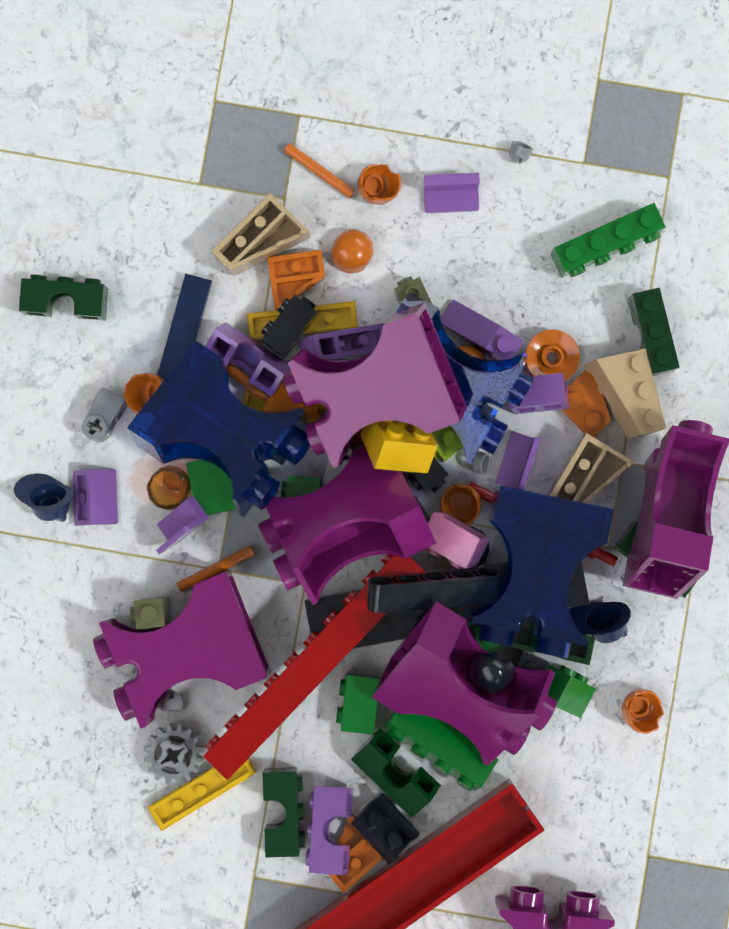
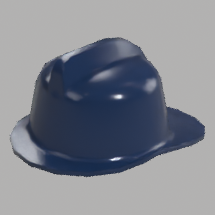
M36 473L20 478L14 487L15 496L21 502L31 507L35 516L40 520L66 521L70 502L74 498V491L69 486L49 475Z
M590 602L587 605L570 608L565 615V624L568 629L575 633L592 635L596 641L608 644L627 636L626 624L631 617V610L627 604L622 602Z

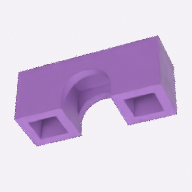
M227 322L215 328L203 349L204 353L224 366L234 364L246 370L251 375L248 382L271 397L284 381V372L290 370L286 361Z
M314 786V791L311 792L309 801L310 808L313 809L312 820H309L307 830L308 837H311L310 849H307L305 859L306 866H309V873L348 874L350 845H341L334 842L330 836L329 828L332 821L337 817H352L354 788Z

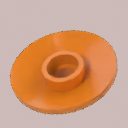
M550 329L538 333L531 339L526 348L525 362L532 376L563 373L564 381H566L578 369L580 351L576 341L569 334L560 330ZM547 354H554L556 361L554 363L548 362Z

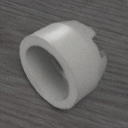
M513 141L509 156L513 162L518 157L519 164H522L529 159L533 148L525 143Z
M481 451L472 453L469 456L472 461L468 463L470 470L475 473L486 474L491 464L490 454Z
M170 692L166 693L161 701V711H183L182 696L175 692L174 699H171Z

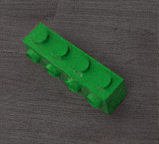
M654 202L554 247L550 255L561 278L567 275L573 278L584 273L587 266L595 264L596 267L610 261V256L616 253L624 255L636 249V244L643 241L645 244H649L661 237L660 233L666 226Z
M393 711L383 726L388 730V735L397 742L403 741L411 746L410 750L415 755L423 759L425 757L434 763L435 769L445 775L449 773L457 779L456 782L459 786L468 791H471V789L476 791L482 788L499 760L496 758L486 766L482 762V757L477 747L468 737L448 723L433 717L419 714L400 715Z

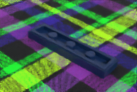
M185 273L157 374L166 382L181 386L185 384L211 290L212 280Z

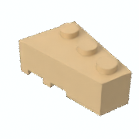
M269 193L212 250V253L233 276H236L267 260V257H273L309 239L310 232Z
M646 348L596 359L583 365L587 373L590 372L596 381L600 394H604L612 408L610 411L627 439L666 429Z
M586 433L580 438L540 506L561 519L568 520L624 470L629 468L634 461Z

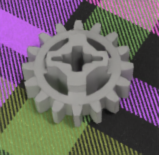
M171 723L167 724L166 731L159 727L156 730L158 737L154 735L149 736L148 740L152 745L144 747V750L150 753V755L144 758V762H151L152 764L147 771H156L155 780L157 781L162 776L165 777L166 785H169L172 779H175L176 784L180 785L183 776L186 780L190 781L192 779L190 771L198 773L200 768L196 763H203L204 758L199 753L205 747L197 746V742L201 738L200 735L193 738L191 736L193 728L185 732L181 723L176 729H173ZM172 736H179L185 739V741H175ZM160 743L162 753L161 756L157 759L156 750L158 744ZM184 748L177 758L173 757L164 760L171 752V749L175 751ZM192 749V760L190 765H188L186 756L187 752ZM164 767H173L177 772L168 771Z

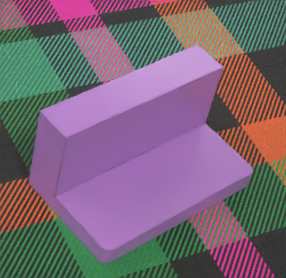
M479 173L424 175L425 213L473 212L479 210Z
M512 431L495 484L519 492L524 491L541 438L536 436L532 438Z
M87 469L73 471L75 526L117 524L116 470Z
M194 496L186 499L157 524L167 539L156 550L159 555L180 543L209 519Z

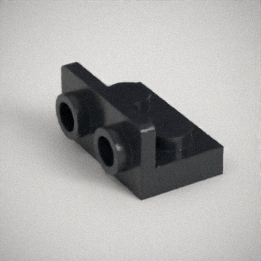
M383 793L368 802L351 822L388 864L394 862L406 846L420 835L413 824Z

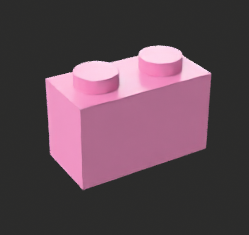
M433 512L428 526L436 544L428 547L426 550L437 557L444 556L450 560L449 564L456 569L476 568L490 538L445 512Z

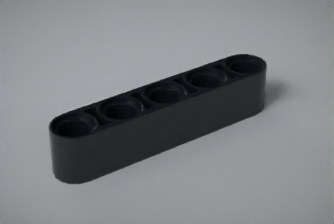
M493 568L372 577L368 579L367 609L376 613L430 609L436 601L445 607L496 603L500 601L501 571Z

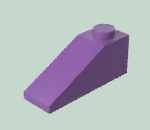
M454 299L440 319L445 328L505 368L524 342L501 325Z
M384 323L314 334L299 340L300 350L306 348L319 357L335 361L364 356L376 348Z

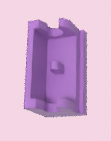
M563 373L508 379L509 409L515 414L570 409L567 380L564 381Z

